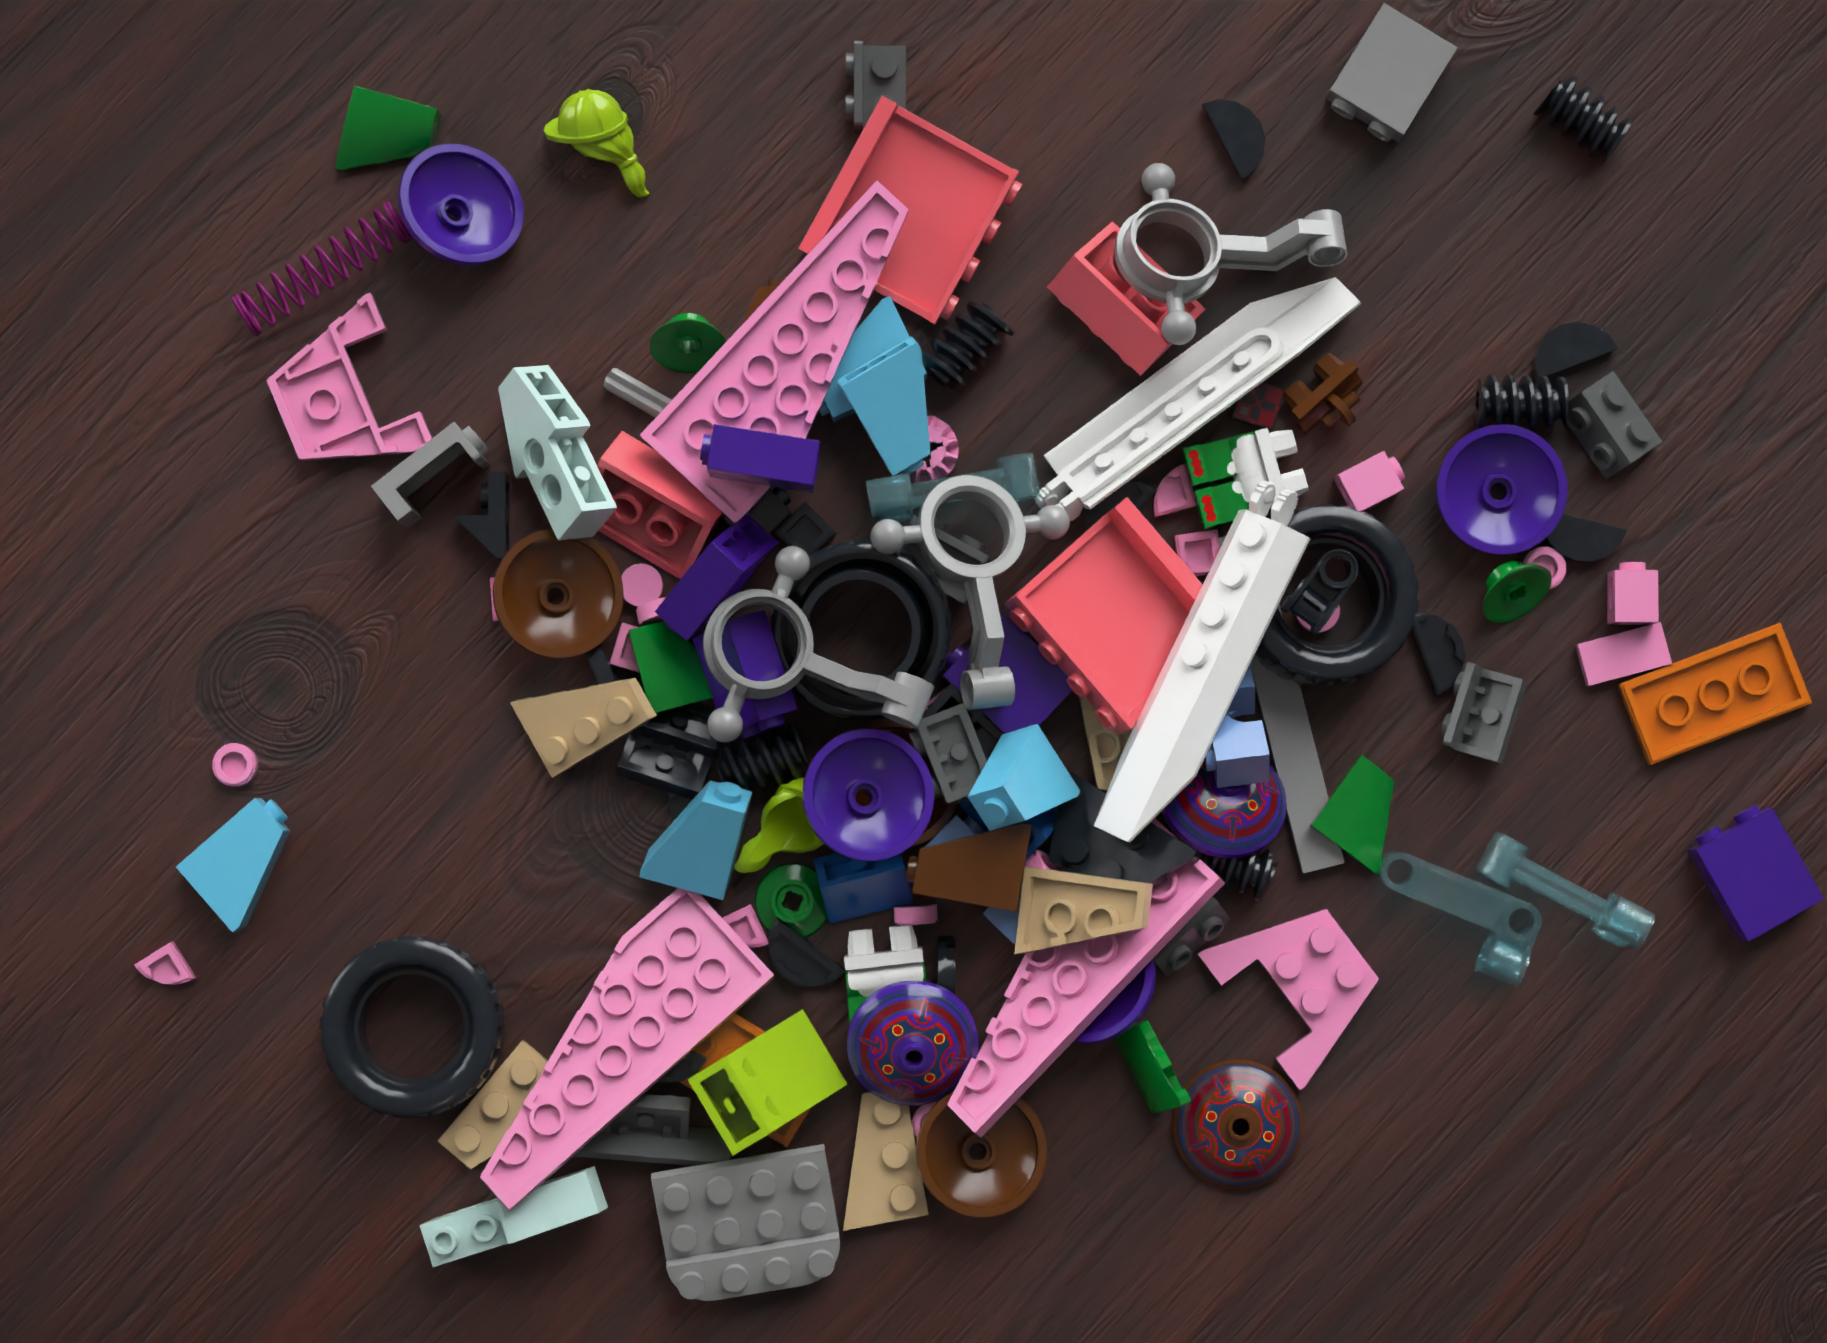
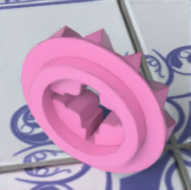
M927 416L929 443L942 444L943 446L937 447V450L931 452L930 467H927L924 461V465L919 469L902 476L917 484H931L942 480L952 471L958 459V440L948 424L935 416Z

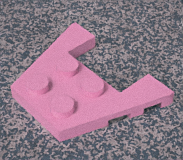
M371 293L361 297L352 309L342 317H338L328 326L329 328L310 345L307 344L266 380L297 456L301 461L414 453L432 439L420 411L381 428L378 427L346 350L349 346L387 331Z
M1327 909L1203 949L1197 953L1221 986L1258 959L1309 1027L1310 1032L1275 1058L1298 1090L1303 1089L1379 980Z

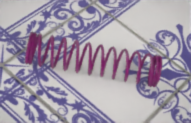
M386 200V203H382V207L397 231L378 209L373 208L374 217L387 246L363 218H358V223L373 256L348 227L344 226L343 230L358 264L350 257L333 236L329 235L330 244L344 274L336 267L320 246L314 245V250L329 283L306 256L300 254L301 263L315 293L307 286L293 267L285 263V269L295 287L300 302L278 276L270 272V277L286 311L280 307L258 281H256L255 285L271 320L267 318L245 291L241 290V296L239 294L232 296L231 299L234 306L255 336H258L259 333L262 334V328L252 307L265 322L275 326V316L267 298L281 314L287 317L290 316V309L281 288L296 305L304 308L305 301L295 278L312 297L319 299L320 293L310 269L327 288L333 289L334 282L324 259L342 279L348 280L349 274L338 249L357 270L363 271L362 260L352 239L368 258L377 262L378 255L367 230L385 251L392 253V244L381 220L401 243L407 244L409 240L412 241L410 232L390 201Z

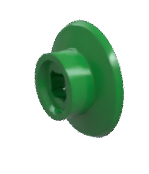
M682 313L672 317L669 322L663 324L655 331L650 339L649 349L655 361L663 367L676 372L696 373L726 343V340L722 333L715 326L708 323L704 317L694 313Z
M1509 561L1498 566L1486 580L1487 593L1483 601L1484 616L1494 623H1506L1521 618L1532 611L1545 598L1552 583L1550 571L1537 564L1522 565L1518 561Z
M784 863L769 870L760 880L755 892L754 906L759 921L768 932H770L777 917L804 938L812 936L824 926L828 916L814 868L802 863ZM789 891L803 897L799 910L796 912L783 906V901H785Z

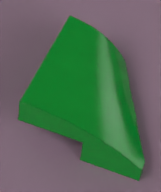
M354 85L340 139L335 169L341 172H348L350 168L372 164L380 166L403 158L414 159L418 154L433 146L441 119L440 112L434 107Z
M665 621L628 630L645 695L655 713L713 698L696 649L680 634L671 631L665 624Z
M1363 755L1358 756L1310 824L1312 828L1343 849V852L1374 874H1377L1381 868L1394 780Z
M1148 1020L1137 1022L1128 1031L1114 1038L1150 1113L1167 1111L1191 1101L1186 1089L1181 1088L1173 1066Z

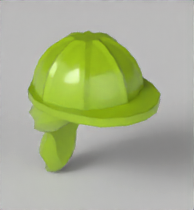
M591 89L578 91L568 97L560 108L559 117L552 119L545 125L544 134L546 138L554 142L571 144L574 149L586 157L616 164L620 169L626 186L634 195L641 198L649 195L645 187V171L637 161V155L633 151V134L627 124V114L621 110L617 101L608 93Z
M805 777L792 780L788 784H782L777 789L775 795L763 809L761 831L756 837L743 845L740 856L734 864L736 871L741 873L755 872L762 869L772 855L777 852L804 853L814 851L824 844L814 833L804 811L802 793Z

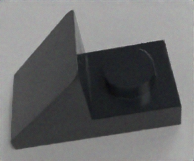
M488 472V483H481L480 486L481 508L488 509V515H454V517L499 561H502L510 550V476L506 472Z

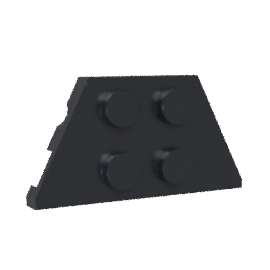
M1067 769L1080 789L1078 797L1064 802L1057 807L1048 859L1052 864L1064 872L1153 884L1152 889L1168 880V874L1187 863L1192 866L1200 860L1202 856L1196 850L1152 822L1130 843L1095 827L1094 824L1106 793Z

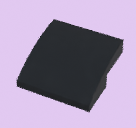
M691 703L657 712V716L630 732L617 765L616 775L693 800L703 789L719 743L710 735L707 726L708 719L713 710Z

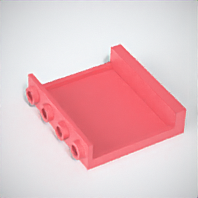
M881 96L798 249L809 254L865 192L878 181L909 209V213L874 290L885 297L890 296L894 302L929 320L933 324H937L940 317L948 321L960 299L953 295L961 279L969 283L981 261L974 257L982 241L990 245L1002 223L995 219L1002 204L1004 203L1011 207L1023 185L1016 181L1020 173L1016 169L1008 167L900 107L890 99Z
M1126 497L1106 512L1004 604L1010 609L1009 616L1014 624L1024 632L1029 631L1039 643L1038 650L1041 655L1052 665L1057 664L1067 675L1066 681L1071 690L1081 698L1086 697L1097 710L1095 715L1098 721L1109 731H1115L1120 735L1136 725L1134 722L1138 720L1203 584L1129 498Z

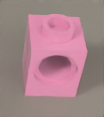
M1382 451L1338 474L1333 480L1347 506L1353 507L1359 512H1364L1404 490L1401 481L1405 480V475L1396 458L1391 457L1388 459L1385 451Z
M1645 562L1619 563V570L1607 573V625H1652L1659 622L1658 570H1646Z

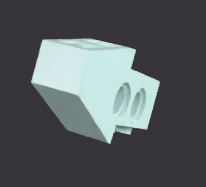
M549 365L514 367L498 387L514 475L516 478H529L558 540L593 537L616 510L617 506L583 438L584 433L591 425Z
M595 1166L543 1182L511 1212L498 1198H494L436 1217L419 1226L432 1266L436 1267L589 1217L607 1209L608 1206Z

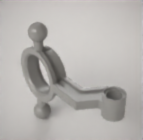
M1163 163L1151 164L1144 170L1141 183L1145 192L1152 196V202L1144 205L1123 223L1114 244L1115 260L1124 279L1142 295L1158 302L1167 303L1168 314L1162 321L1161 331L1164 338L1174 345H1184L1194 337L1196 323L1194 318L1188 312H1185L1184 303L1192 302L1207 293L1217 278L1219 268L1278 271L1305 255H1308L1309 262L1312 265L1329 267L1341 263L1347 257L1341 214L1330 209L1314 211L1304 219H1296L1266 237L1220 235L1213 221L1199 208L1190 203L1169 198V193L1175 186V174L1168 165ZM1158 222L1170 223L1183 228L1197 240L1204 255L1203 270L1187 277L1174 276L1158 270L1139 251L1136 242L1137 231L1148 224Z
M973 475L952 477L938 484L928 494L921 506L918 525L902 527L895 520L884 519L873 526L870 534L873 547L883 554H893L899 551L904 544L917 543L924 559L933 570L948 580L964 583L973 625V635L967 660L968 670L963 671L960 680L961 697L967 710L1011 706L1015 698V683L1010 668L1007 666L999 667L1004 632L993 578L1006 572L1018 559L1024 547L1026 533L1039 532L1044 538L1055 540L1063 537L1070 526L1069 515L1062 507L1048 505L1043 507L1037 515L1023 516L1017 502L1003 487L989 479ZM955 499H968L985 506L995 515L1002 528L1003 547L1000 556L992 562L981 565L966 564L951 557L942 548L936 537L934 519L937 509L942 504Z
M788 546L777 554L775 568L778 576L772 591L751 589L736 593L723 601L710 616L703 636L704 657L714 678L729 691L724 706L714 710L708 719V731L715 740L731 742L741 734L743 721L739 713L746 698L760 700L779 696L793 688L804 675L863 700L884 703L881 711L884 717L910 728H918L934 689L931 683L905 672H897L893 681L880 675L854 671L813 653L814 643L810 624L803 611L788 598L794 581L802 579L810 568L809 556L802 548ZM751 605L769 606L784 614L793 625L798 642L797 655L790 669L781 677L770 681H754L739 675L728 664L722 649V633L729 617L741 608Z

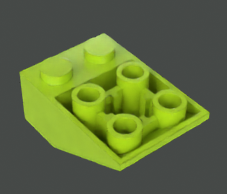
M803 1009L688 1079L733 1156L847 1085L845 1078Z

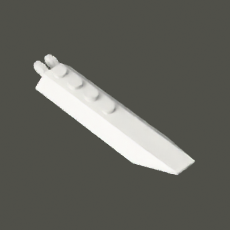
M1334 277L1249 303L1044 455L1045 459L1058 476L1038 491L1035 503L1041 509L1048 505L1060 506L1068 513L1070 521H1073L1080 515L1083 506L1086 509H1092L1300 355L1356 309L1361 302Z
M1265 480L1263 482L1260 481L1249 499V511H1238L1141 711L1136 725L1126 742L1095 821V827L1130 843L1196 777L1310 541L1309 537L1288 527L1294 509H1296L1298 504V494L1292 490L1285 488L1281 493L1279 492L1277 500L1272 505L1276 495V486H1274V483ZM1270 507H1271V519L1266 518Z

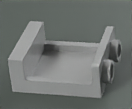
M1383 3L1331 87L1326 99L1332 102L1330 107L1342 117L1352 120L1355 116L1368 124L1367 130L1378 139L1389 142L1391 139L1399 142L1458 47Z
M453 422L371 487L394 517L407 528H410L421 520L422 517L407 497L465 452L484 470L490 465L484 458V455L490 450L470 426L462 430Z

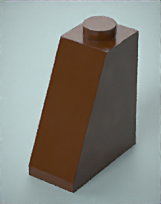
M1020 822L991 831L922 847L918 857L910 856L905 882L914 883L912 893L1016 912L1032 823Z

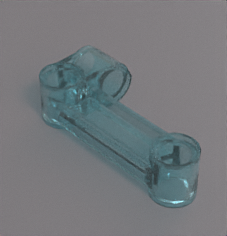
M1034 453L1002 457L995 460L997 469L964 474L983 477L997 483L1016 502L1041 496ZM909 473L866 480L872 519L875 520V524L884 519H892L898 523L911 520L913 509L921 508L928 494L938 484L952 477L913 484L910 482ZM955 499V500L948 501V502H946V503L957 502V501L968 500V499Z
M1494 832L1475 871L1508 888L1516 880L1594 921L1591 932L1621 948L1632 947L1637 949L1641 946L1654 923V913L1610 892L1607 900L1589 892L1527 859L1526 856L1530 849L1525 845L1499 832Z
M1392 851L1382 856L1378 865L1377 876L1384 886L1490 929L1491 931L1479 952L1475 971L1512 986H1518L1527 969L1532 948L1541 929V914L1535 906L1404 852ZM1397 859H1403L1409 867V874L1401 883L1391 882L1387 874L1388 866ZM1523 908L1529 914V924L1523 931L1514 932L1509 926V917L1516 909Z

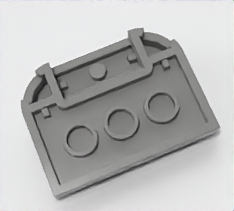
M824 1144L651 1173V1182L666 1256L667 1273L684 1298L715 1301L799 1287L814 1283L833 1272L839 1255L840 1238Z

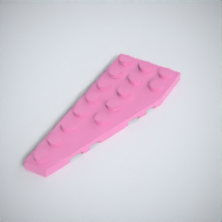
M878 181L865 192L640 434L643 440L733 523H736L746 515L771 489V486L710 477L707 465H702V460H700L704 434L712 435L713 426L716 424L807 438L909 213V209Z
M1154 818V819L1151 821V822H1152L1153 824H1155L1156 826L1160 827L1161 829H1163V830L1166 831L1167 833H1169V834H1171L1172 836H1174V835H1173L1166 827H1164L1156 818ZM1201 860L1192 866L1187 863L1168 874L1167 881L1152 889L1148 928L1028 952L1024 955L1004 994L1007 998L997 1018L992 1017L985 1031L988 1035L976 1059L971 1058L947 1104L975 1134L982 1137L1225 884Z
M677 888L619 940L604 970L601 971L593 984L591 992L580 1010L577 1011L545 1065L544 1071L536 1085L528 1094L520 1112L509 1130L506 1131L480 1175L481 1180L509 1212L774 979V974L700 894Z

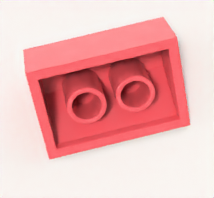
M1112 221L1070 258L1047 288L1057 296L1058 300L1065 307L1075 313L1094 335L1100 337L1110 346L1126 365L1132 367L1141 376L1173 345L1164 338L1161 331L1162 321L1168 314L1167 303L1158 302L1142 295L1124 279L1118 269L1114 255V244L1120 228ZM1137 245L1143 257L1152 266H1154L1155 268L1164 273H1167L1142 248H1140ZM1197 300L1184 303L1185 312H1188L1195 321L1206 310Z
M621 431L602 455L597 465L617 506L616 510L598 531L681 580L707 548L725 514L658 452Z

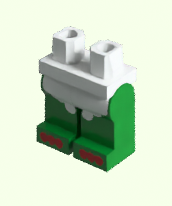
M1268 428L1211 443L1183 448L1182 456L1193 489L1234 479L1232 482L1214 487L1210 486L1194 492L1203 531L1233 523L1239 510L1249 511V499L1260 481L1263 482L1265 480L1274 483V486H1276V495L1272 505L1277 500L1279 492L1281 493L1285 488L1296 492L1298 496L1308 492L1309 488L1303 468L1280 474L1276 460L1298 452L1292 430L1269 433Z
M912 925L889 927L892 950L874 952L872 929L849 931L848 955H844L849 1022H851L859 1006L877 990L901 981L927 982L922 946H917V938Z

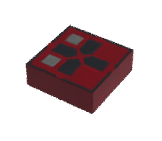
M1262 382L1236 401L1231 419L1261 429L1268 428V431L1272 432L1282 403L1283 393L1286 389Z

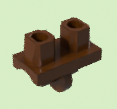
M1327 353L1313 367L1314 374L1323 383L1312 392L1299 380L1295 381L1283 393L1286 403L1292 410L1297 426L1305 434L1320 421L1327 428H1330L1339 419L1347 426H1351L1356 421V417L1350 409L1361 400L1354 392L1363 384L1357 373L1359 369L1350 359L1343 363L1332 354Z

